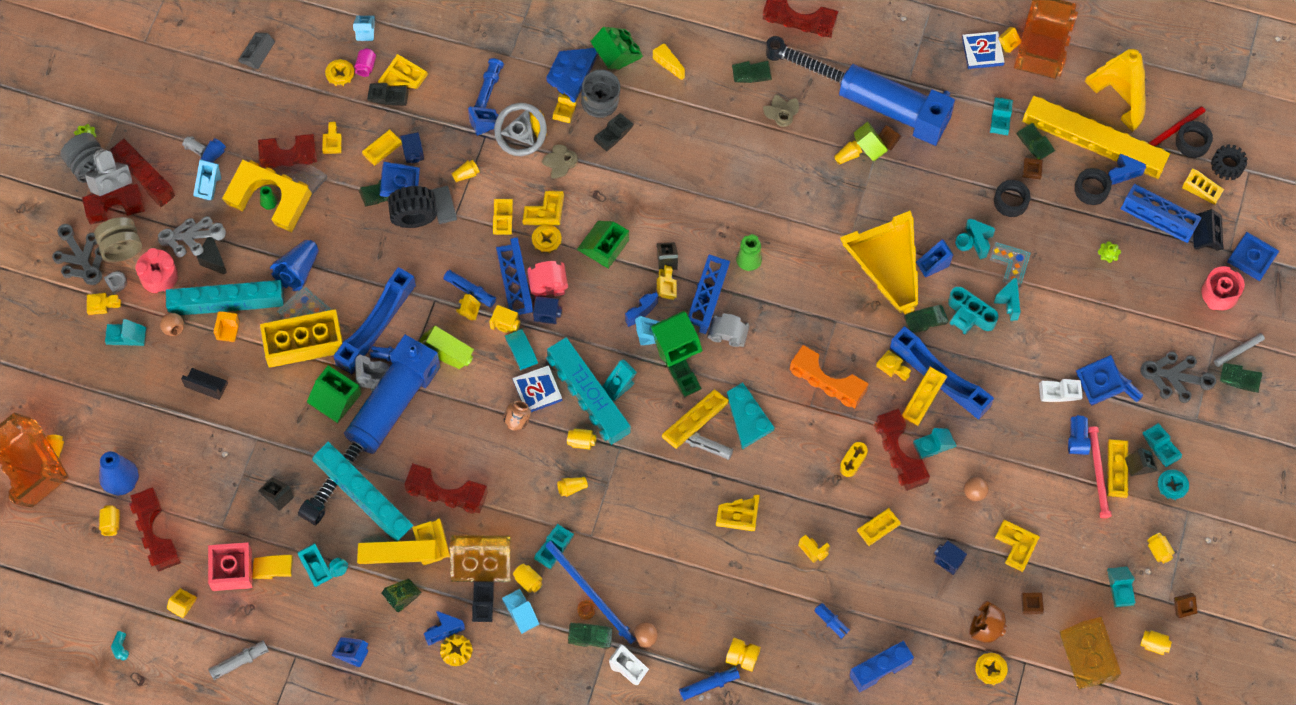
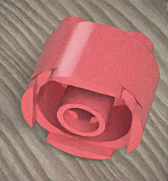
M149 249L138 259L135 266L142 286L151 293L166 292V289L173 288L177 282L178 275L172 257L163 250Z
M546 261L535 264V268L532 270L531 267L527 269L531 294L535 295V298L536 296L546 298V295L554 294V296L565 294L568 282L564 263L561 262V265H557L556 261Z
M1221 266L1213 269L1207 276L1201 289L1203 300L1212 310H1228L1234 307L1243 293L1245 287L1244 279L1240 273L1231 270L1230 267Z

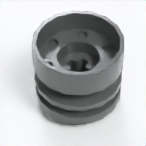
M607 70L590 72L582 83L581 105L584 111L596 118H604L614 113L618 107L620 96V82L617 76Z
M82 133L71 138L63 146L60 156L77 180L87 183L85 175L95 171L94 168H96L93 155L97 150L103 148H101L93 134Z

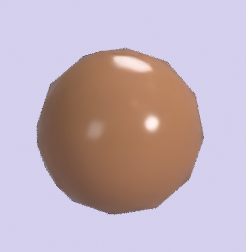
M167 313L160 321L161 331L168 336L179 335L185 325L183 318L177 313Z
M973 477L967 480L964 485V493L971 501H981L988 495V484L980 477Z
M640 623L633 630L640 647H651L658 639V631L651 623Z

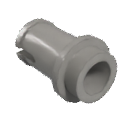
M187 136L182 144L186 150L190 149L200 157H202L207 147L197 142L193 136Z

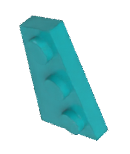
M743 382L727 391L726 395L740 439L741 449L748 447L774 431V426Z

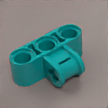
M954 287L951 290L948 304L956 311V314L949 323L951 326L955 325L961 329L964 335L970 331L974 324L984 331H992L995 328L999 318L998 312L962 287ZM958 296L962 300H956L954 297ZM969 307H974L977 311H972ZM985 318H990V319H992L993 321H992V322L986 321Z

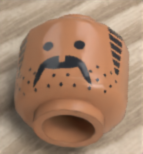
M512 402L506 408L503 421L513 431L524 429L530 419L531 410L525 402Z

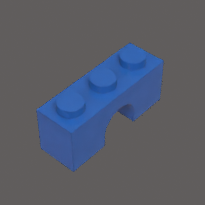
M903 640L852 668L849 676L860 693L877 684L878 680L888 673L893 672L895 674L911 665L914 656Z

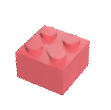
M249 542L208 545V584L212 591L253 588L252 549Z

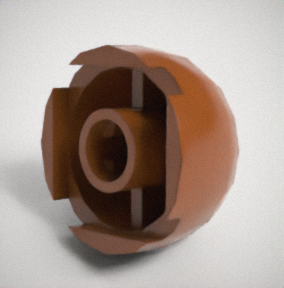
M989 601L984 602L978 609L981 611L979 616L974 615L969 634L975 640L990 643L1006 633V618L1001 608Z

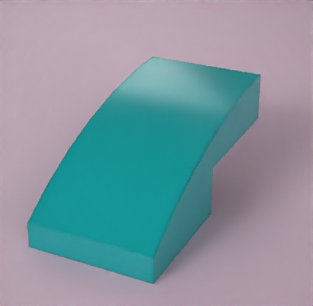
M995 97L990 133L1008 135L1013 100Z
M523 329L505 335L506 342L520 370L538 364Z
M1159 423L1143 432L1148 445L1165 467L1182 458V453L1170 441L1171 436Z
M557 524L547 536L546 542L535 554L534 560L551 570L557 559L545 545L552 541L559 551L563 553L574 534Z

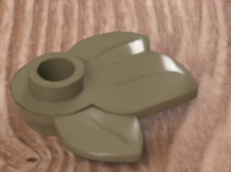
M775 95L771 106H764L763 111L766 117L775 120L779 126L786 127L792 123L793 116L798 113L799 103L797 98L786 102L779 95Z
M561 144L554 145L552 148L553 153L547 154L542 160V164L552 168V179L565 176L568 170L574 168L578 162L577 154Z

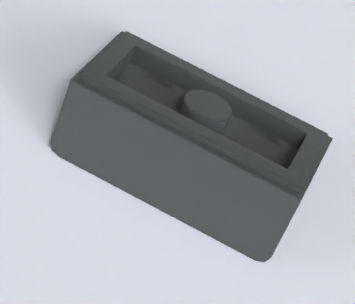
M255 33L238 61L254 69H259L275 41L268 33Z

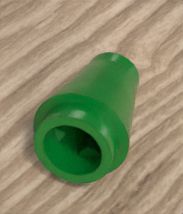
M264 186L260 189V205L267 210L275 208L278 203L275 193L269 186Z

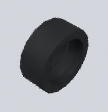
M1199 121L1186 122L1181 126L1176 136L1178 150L1183 155L1191 158L1201 157L1206 154L1213 141V134L1210 128ZM1196 132L1204 138L1205 143L1201 147L1188 145L1184 140V134Z
M1089 168L1079 174L1075 182L1074 191L1081 202L1088 205H1097L1107 199L1112 182L1106 172L1097 168ZM1086 179H1096L1103 185L1104 190L1101 194H1090L1083 189L1082 183Z
M1017 180L1002 182L997 187L994 196V206L1004 216L1017 217L1022 215L1028 208L1031 198L1030 191L1025 184ZM1011 190L1018 192L1022 196L1023 202L1019 206H1009L1002 201V193Z

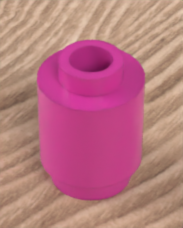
M365 48L358 52L354 68L356 69L355 73L359 76L368 77L372 73L376 54L371 49Z

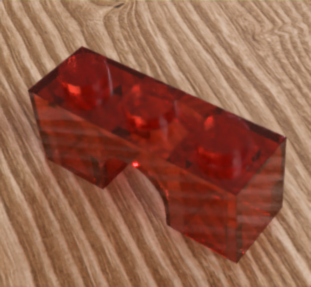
M314 134L295 136V145L288 150L279 148L277 138L258 140L259 160L262 168L290 167L296 164L309 165L317 162Z
M128 184L101 196L91 193L82 197L85 214L90 225L107 221V212L115 205L122 206L127 216L145 212L138 184Z

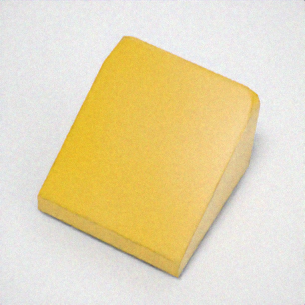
M180 588L169 598L167 609L184 618L197 597Z

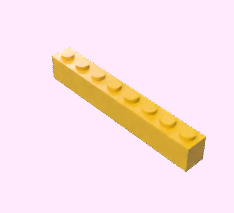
M1033 96L1022 121L1116 162L1120 154L1133 158L1146 165L1144 174L1159 179L1170 155L1169 152L1162 148H1157L1146 141L1135 139L1127 133H1121L1110 126L1102 125L1094 119L1083 117L1077 112L1064 109L1062 106L1050 103L1041 97Z

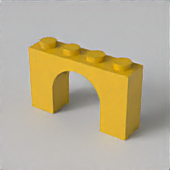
M242 160L222 197L224 202L233 208L244 211L251 195L256 189L264 185L277 186L281 189L282 197L271 220L275 226L292 233L312 195L308 188L309 186L301 181L296 183L285 174H282V176L275 174L276 172L271 168H261L258 163L252 160L249 162Z

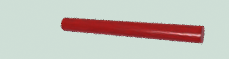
M1203 106L1199 107L1148 144L1156 147L1179 131L1186 122L1193 121L1205 113V108Z

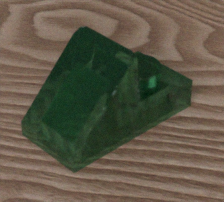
M410 579L385 587L381 592L396 612H401L422 593Z

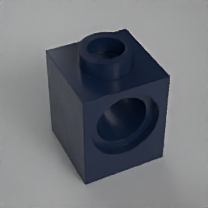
M419 132L400 136L406 164H414L424 160Z
M536 296L533 311L534 322L556 324L557 318H561L562 314L559 299Z
M947 540L944 546L940 544L934 552L936 555L934 562L954 575L965 561L967 553Z

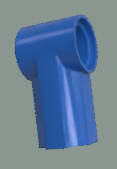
M1081 415L1071 417L1068 453L1089 455L1091 442L1090 438H1088V418Z

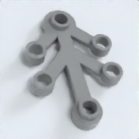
M209 216L202 218L197 224L193 218H189L173 231L171 229L162 230L158 234V242L162 246H170L177 257H183L187 251L183 245H179L176 242L183 240L190 247L193 255L197 256L202 254L204 249L200 243H196L193 239L212 237L216 240H222L226 235V230L221 223L213 224ZM202 228H204V229H208V228H209V230L199 231V230L202 229Z

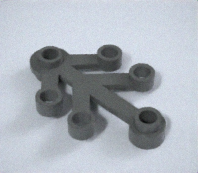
M62 224L57 230L58 235L62 240L67 241L75 256L56 251L52 255L56 264L67 262L82 265L84 270L72 269L71 266L65 265L62 267L61 273L65 278H71L72 276L83 278L88 285L98 284L102 280V272L99 269L103 260L102 256L98 255L100 252L99 247L95 250L96 257L92 267L88 262L93 246L97 244L94 233L87 234L86 244L82 252L73 238L74 231L69 224ZM66 270H70L68 274L64 273Z
M1172 351L1168 352L1164 358L1157 362H1144L1140 368L1141 375L1148 380H1153L1160 389V396L1163 399L1170 398L1172 389L1165 385L1161 377L1169 380L1179 393V400L1182 403L1189 402L1192 395L1190 391L1184 388L1180 381L1200 385L1204 390H1211L1216 384V378L1211 373H1205L1202 377L1180 373L1187 368H1194L1197 360L1191 355L1169 370L1161 368L1167 364H1175L1178 356ZM1168 356L1174 357V360H1170ZM1187 360L1193 361V364H1189ZM1147 369H1151L1153 373L1147 372ZM1204 381H1208L1210 385H1206ZM1163 390H1167L1169 394H1164ZM1182 394H1186L1188 398H1183Z

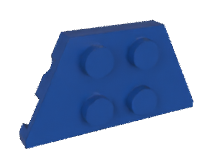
M595 48L559 51L546 77L547 83L552 87H556L561 94L565 93L568 95L570 101L575 103L582 89L583 80L590 73L599 54Z

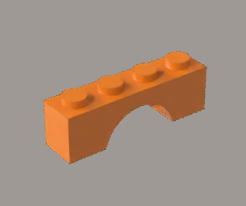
M802 345L790 364V370L796 377L806 379L810 385L821 388L830 397L838 398L847 407L855 409L867 392L869 383L853 374L842 379L831 378L824 374L819 366V354Z

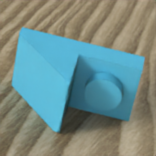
M356 16L353 23L356 40L373 41L375 16Z
M205 160L199 161L193 196L207 200L214 199L216 182L221 180L219 164Z
M642 316L636 318V330L640 345L656 344L650 326L660 321Z
M520 589L502 598L521 634L539 625L530 602L525 599Z

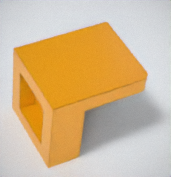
M218 311L214 327L216 340L236 341L240 323L237 314Z

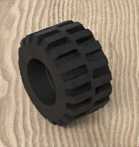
M403 187L395 190V192L388 196L390 220L395 226L417 228L425 226L436 219L435 194L427 187Z

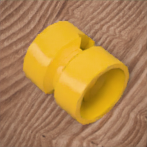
M734 637L725 662L734 666L741 664V668L752 672L761 647L751 643L747 646L745 641Z

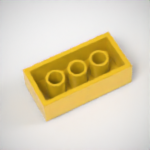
M336 309L260 324L265 358L269 368L334 355L343 343Z

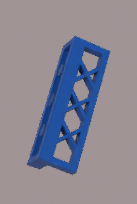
M1136 184L1131 188L1121 207V210L1186 243L1189 242L1201 220L1200 216ZM1134 191L1141 194L1143 197L1139 198L1133 195ZM1151 201L1159 203L1160 206L1153 205ZM1168 210L1175 211L1177 215L1170 214ZM1185 218H1189L1195 221V223L1192 225L1186 222Z
M518 237L510 239L511 245L496 247L508 307L510 310L518 312V315L533 313ZM512 251L513 256L508 261L502 257L501 252ZM509 266L516 270L513 277L505 273ZM512 283L520 287L516 294L509 291ZM517 299L523 303L524 308L513 310L512 305Z
M710 254L708 255L688 315L691 323L699 326V332L706 334L730 264V261ZM710 261L721 264L720 269L712 272L709 266ZM711 277L715 284L707 289L704 280ZM706 293L709 302L702 305L698 297ZM701 310L704 316L703 320L700 321L692 318L693 313Z

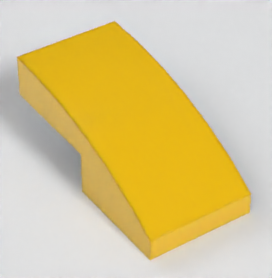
M560 93L552 119L570 123L579 96L574 103L570 101L568 95Z
M494 199L493 235H512L513 199Z
M275 555L254 558L252 578L273 579V576L292 577L293 556Z

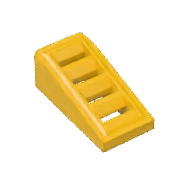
M663 43L653 50V59L679 79L683 80L685 78V68L666 44Z
M1193 168L1182 187L1216 205L1224 190ZM1206 187L1209 188L1208 192L1204 191ZM1213 190L1216 191L1214 197L1210 195Z

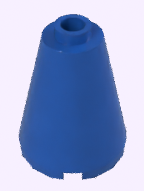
M304 240L271 265L270 269L273 270L271 273L272 277L275 280H281L284 288L287 289L289 286L293 288L292 291H300L319 252L317 244L312 240Z
M109 451L104 453L100 458L99 467L101 487L107 493L116 496L125 495L132 491L139 479L136 465L116 452Z

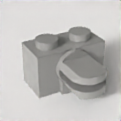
M99 149L94 153L95 171L85 175L91 193L101 196L133 183L128 165L120 162L115 163L110 151Z

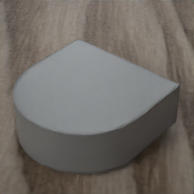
M112 272L103 277L113 294L123 290L127 285V279L122 272Z

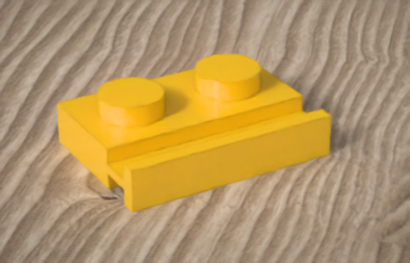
M440 518L433 522L430 521L412 527L416 541H437L436 561L451 557ZM436 561L422 562V564L427 565Z

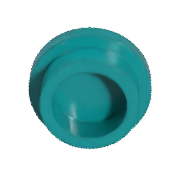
M969 233L959 234L955 241L956 247L961 251L970 250L974 245L973 236Z
M335 558L329 564V572L333 577L344 575L348 568L346 560L341 558Z

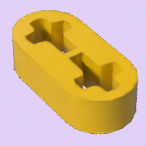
M856 442L850 447L840 464L842 475L851 477L856 474L868 453V448L864 443ZM862 449V454L860 453L857 458L854 457L856 450ZM852 461V462H853L852 469H849V470L847 471V470L845 469V467H846L845 465L848 466L849 463Z

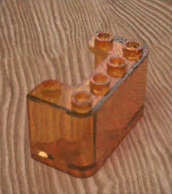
M1032 0L1014 69L1056 79L1057 76L1061 77L1067 58V51H1064L1065 46H1069L1071 36H1068V33L1073 31L1078 12L1075 11L1077 4L1063 0Z
M14 412L0 423L1 469L11 481L8 498L13 504L33 508L69 479L68 473L41 427L33 418Z

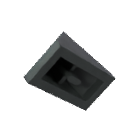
M207 237L202 246L204 249L203 253L197 255L199 265L218 273L226 274L227 271L215 240L212 237Z
M675 242L657 243L659 269H664V266L667 265L671 266L673 270H678V252Z
M1143 448L1137 449L1125 458L1130 476L1158 471L1152 452Z
M273 477L258 490L279 511L294 498L290 487Z

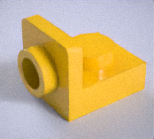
M807 535L800 538L798 546L813 563L818 559L822 561L829 555L830 545L828 543L818 549V544L813 538L809 539Z

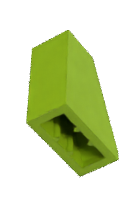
M433 326L426 331L419 341L438 352L439 361L455 368L461 369L465 365L468 366L473 359L471 355L474 350L473 348L437 326Z

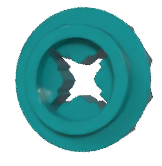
M1167 470L1158 478L1157 487H1159L1160 494L1166 496L1167 499L1177 500L1187 494L1189 481L1182 472ZM1171 479L1174 484L1179 485L1176 486L1175 491L1172 489L1171 486H1168L1171 482Z

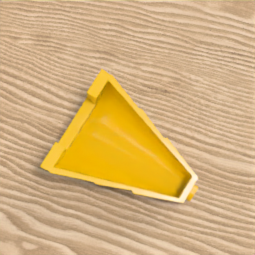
M1128 49L1110 59L1105 65L1098 68L1096 72L1087 76L1085 82L1096 94L1109 85L1120 94L1131 106V110L1121 117V121L1134 132L1142 123L1146 110L1145 70L1141 53L1135 49Z
M911 211L897 215L892 218L891 222L860 234L858 231L840 237L844 248L859 263L862 270L878 286L877 289L898 312H904V315L914 312V308L918 305V271H916L914 220Z

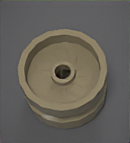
M113 218L103 222L95 229L94 235L99 245L100 254L103 260L107 262L124 261L141 251L142 244L137 234L135 223L130 218Z

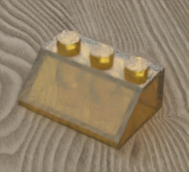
M451 535V582H511V536Z
M1102 617L1082 621L1059 633L1078 690L1116 681L1119 678L1121 671Z

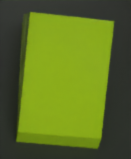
M866 122L854 132L857 144L873 161L888 151L869 122Z

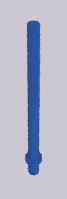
M549 541L545 547L619 631L618 634L621 637L623 636L629 644L635 642L636 638L630 633V628L624 626L552 541Z

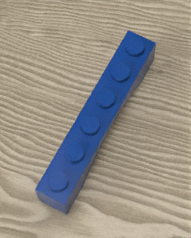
M399 267L396 269L368 318L352 336L342 343L334 354L336 366L353 374L356 357L358 355L366 356L415 288V278L412 274Z
M905 326L892 339L890 349L923 376H925L929 367L947 375L941 390L979 420L991 407L994 397L980 386L962 379L945 367L926 348L920 338Z

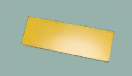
M929 367L901 417L919 426L945 382L947 375Z
M1108 440L1107 496L1128 497V467L1125 458L1128 456V441Z

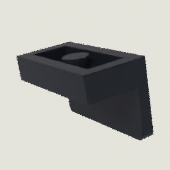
M1213 209L1196 214L1201 217V220L1193 233L1194 248L1200 249L1210 246L1216 251L1224 249L1222 215Z
M191 368L188 376L183 375L181 378L184 387L220 400L228 384L227 380Z

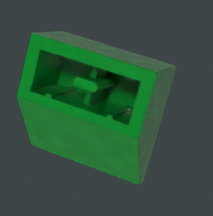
M602 27L590 41L608 69H621L643 57L640 47L633 41L630 32L626 29Z
M597 221L577 250L609 269L629 242V230L614 221Z
M685 311L650 326L659 356L668 367L703 351L699 337Z
M328 365L316 379L307 403L338 424L360 397V387Z

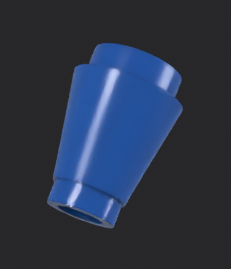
M216 138L212 141L210 140L200 160L214 162L225 152L226 146Z

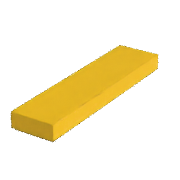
M714 389L662 433V438L677 449L728 405L729 400Z
M437 541L358 543L357 563L377 564L436 561Z

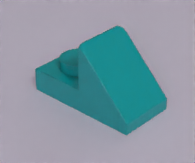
M968 219L965 229L974 238L973 246L979 259L986 258L990 249L987 239L993 237L995 228L976 220Z
M1013 278L996 295L994 304H1006V313L1010 314V321H1018L1021 313L1017 278Z
M123 319L122 325L107 324L105 343L106 345L145 346L147 328L127 319Z
M625 360L619 361L602 386L613 402L635 384L632 379L637 372Z
M934 428L930 435L913 441L920 460L957 446L949 429Z
M315 543L297 552L314 587L333 578Z
M1127 566L1108 568L1107 572L1114 607L1134 606L1136 602L1132 583L1135 579Z

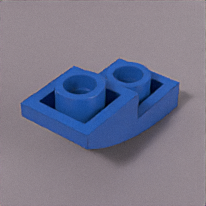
M657 292L642 296L639 299V307H633L625 313V322L628 327L636 324V318L639 316L646 317L658 303Z

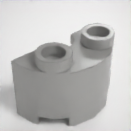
M725 313L722 317L714 315L707 338L718 343L722 340H727L731 346L744 347L749 324L740 322L741 318L735 315Z
M358 355L355 363L356 384L359 387L371 388V391H373L388 370L389 364L381 361L371 362L369 357Z

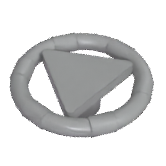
M520 102L511 104L500 112L495 122L494 133L498 145L505 152L521 157L530 155L541 147L546 137L547 125L543 114L536 107ZM525 110L501 131L504 118L510 112ZM529 111L540 124V132L535 143ZM502 135L532 146L519 150L511 148L502 138Z

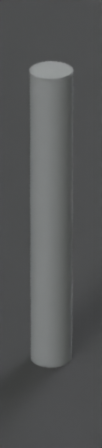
M1263 334L1256 335L1214 360L1215 365L1219 367L1265 339Z

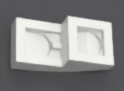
M1062 379L1060 382L1041 381L1039 383L1041 401L1063 402L1081 400L1083 398L1081 380Z

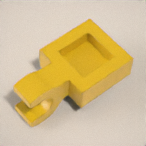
M328 122V134H323V154L342 153V134H337L336 122Z
M665 265L664 269H659L657 294L658 297L674 300L677 298V280L672 279L673 269L671 266Z
M106 293L87 295L88 315L108 313V308L121 307V299H118V295H110L109 297Z
M890 350L876 364V367L890 377L896 374L904 381L910 377L909 373L911 370L906 366H902L903 360Z

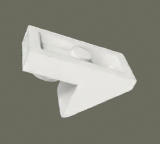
M622 644L618 646L609 659L611 669L623 674L634 685H638L649 670Z

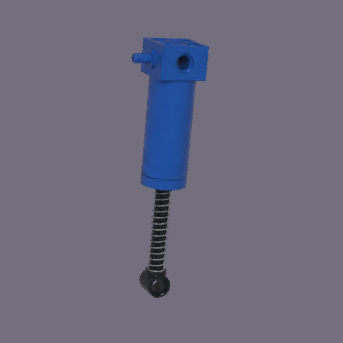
M772 36L766 42V56L768 59L778 61L785 58L792 61V63H796V65L805 67V69L808 68L809 71L812 70L814 73H819L818 75L821 74L822 77L826 76L831 80H835V82H839L841 87L839 96L914 128V137L934 146H937L951 119L955 99L949 97L950 92L947 90L942 94L932 89L927 96L855 64H852L845 73L844 71L841 72L839 69H835V67L832 68L823 64L822 61L818 62V60L809 58L805 54L802 55L800 52H796V50L793 51L792 48L789 49L788 45L784 44V40L779 36Z
M406 334L403 336L390 355L392 364L344 432L345 437L352 444L349 445V449H346V453L343 456L351 464H354V460L362 451L375 454L421 386L424 388L428 387L441 368L438 352ZM328 477L323 486L320 487V491H317V495L303 502L298 511V516L315 526L318 525L325 514L326 507L324 504L328 502V498H331L330 495L333 494L337 484Z

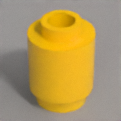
M574 428V430L568 431L567 445L572 446V448L591 450L592 446L596 445V435L593 434V430Z
M106 505L99 511V530H101V534L104 536L117 535L120 523V510L116 509L113 505Z
M1157 533L1147 540L1149 543L1148 547L1157 562L1162 561L1164 564L1173 559L1172 555L1175 552L1167 538L1162 536L1161 533Z
M523 563L513 572L515 580L528 593L532 591L535 593L541 588L542 577L529 565L526 566Z
M1145 630L1140 646L1145 647V650L1164 655V652L1169 653L1172 641L1169 640L1167 635L1152 630L1150 632Z

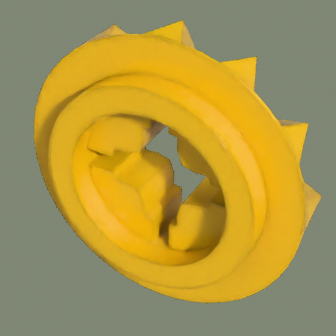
M334 60L326 67L325 75L329 83H333L335 86H344L346 83H350L354 77V67L346 60ZM336 71H339V72H342V71H343V75H344V76H341V75H338V76H337V72H336Z
M541 225L532 234V243L535 249L540 250L542 253H550L553 250H557L561 244V233L552 225ZM543 236L546 238L550 237V242H543Z
M455 634L446 637L444 642L441 643L440 648L443 661L451 666H461L467 663L473 651L469 639L463 635ZM451 644L455 645L456 647L461 646L460 653L462 656H460L456 652H454L453 654L451 653L453 651Z
M986 653L978 658L975 672L978 679H981L985 684L995 685L1005 679L1008 667L1006 661L1000 655ZM994 662V670L996 672H992L988 676V669L986 667H990Z

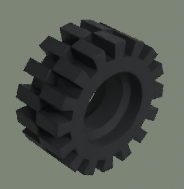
M1227 144L1226 147L1223 145L1220 149H1217L1211 165H1213L1212 171L1216 170L1214 173L1216 176L1220 174L1219 178L1222 179L1224 176L1226 177L1225 180H1229L1230 177L1231 180H1235L1236 177L1239 178L1247 166L1248 159L1245 157V152L1241 153L1242 149L1240 147L1237 150L1235 149L1236 145L1230 148V144ZM1230 158L1234 160L1236 166H1226L1223 163V159Z

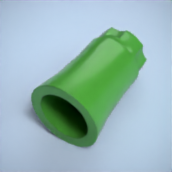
M753 234L742 239L736 256L738 266L746 271H753L762 263L761 243L758 237Z

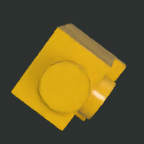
M497 305L490 319V329L494 330L497 327L498 330L505 333L517 331L521 322L518 312Z

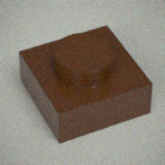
M887 125L884 126L878 135L890 151H892L902 137Z
M1024 158L1022 177L1041 180L1043 160Z
M1042 592L1021 594L1023 614L1044 613Z
M1193 593L1174 597L1175 614L1178 618L1198 613L1196 596Z

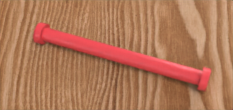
M1089 427L1088 434L1090 435L1101 508L1099 515L1100 518H1109L1112 514L1108 507L1097 433L1099 428Z

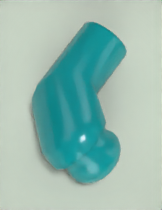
M117 631L111 645V650L116 659L124 661L129 656V651L124 650L123 647L127 634Z

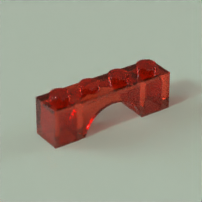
M767 0L763 10V20L770 23H778L788 28L800 29L803 32L818 34L821 37L832 38L839 11L821 6L813 13L801 14L794 11L789 6L787 0Z
M125 138L110 149L114 161L128 165L130 173L141 183L148 195L160 207L175 197L172 186Z
M899 408L877 416L874 427L877 434H880L883 439L882 445L884 450L888 451L891 456L890 463L899 474L897 477L900 485H904L906 491L927 484L930 475L923 460L907 456L899 446L898 439L905 432L906 423Z
M413 463L404 484L406 491L412 496H424L431 502L440 501L451 508H456L457 506L471 514L475 512L481 513L488 493L486 485L470 480L459 488L444 489L434 482L430 468Z
M152 487L131 495L132 503H129L133 515L137 514L138 520L135 523L139 532L143 531L144 537L141 540L144 548H149L151 555L147 557L151 567L155 566L159 572L180 564L181 562L171 539L159 538L153 533L154 520L162 512L154 488Z

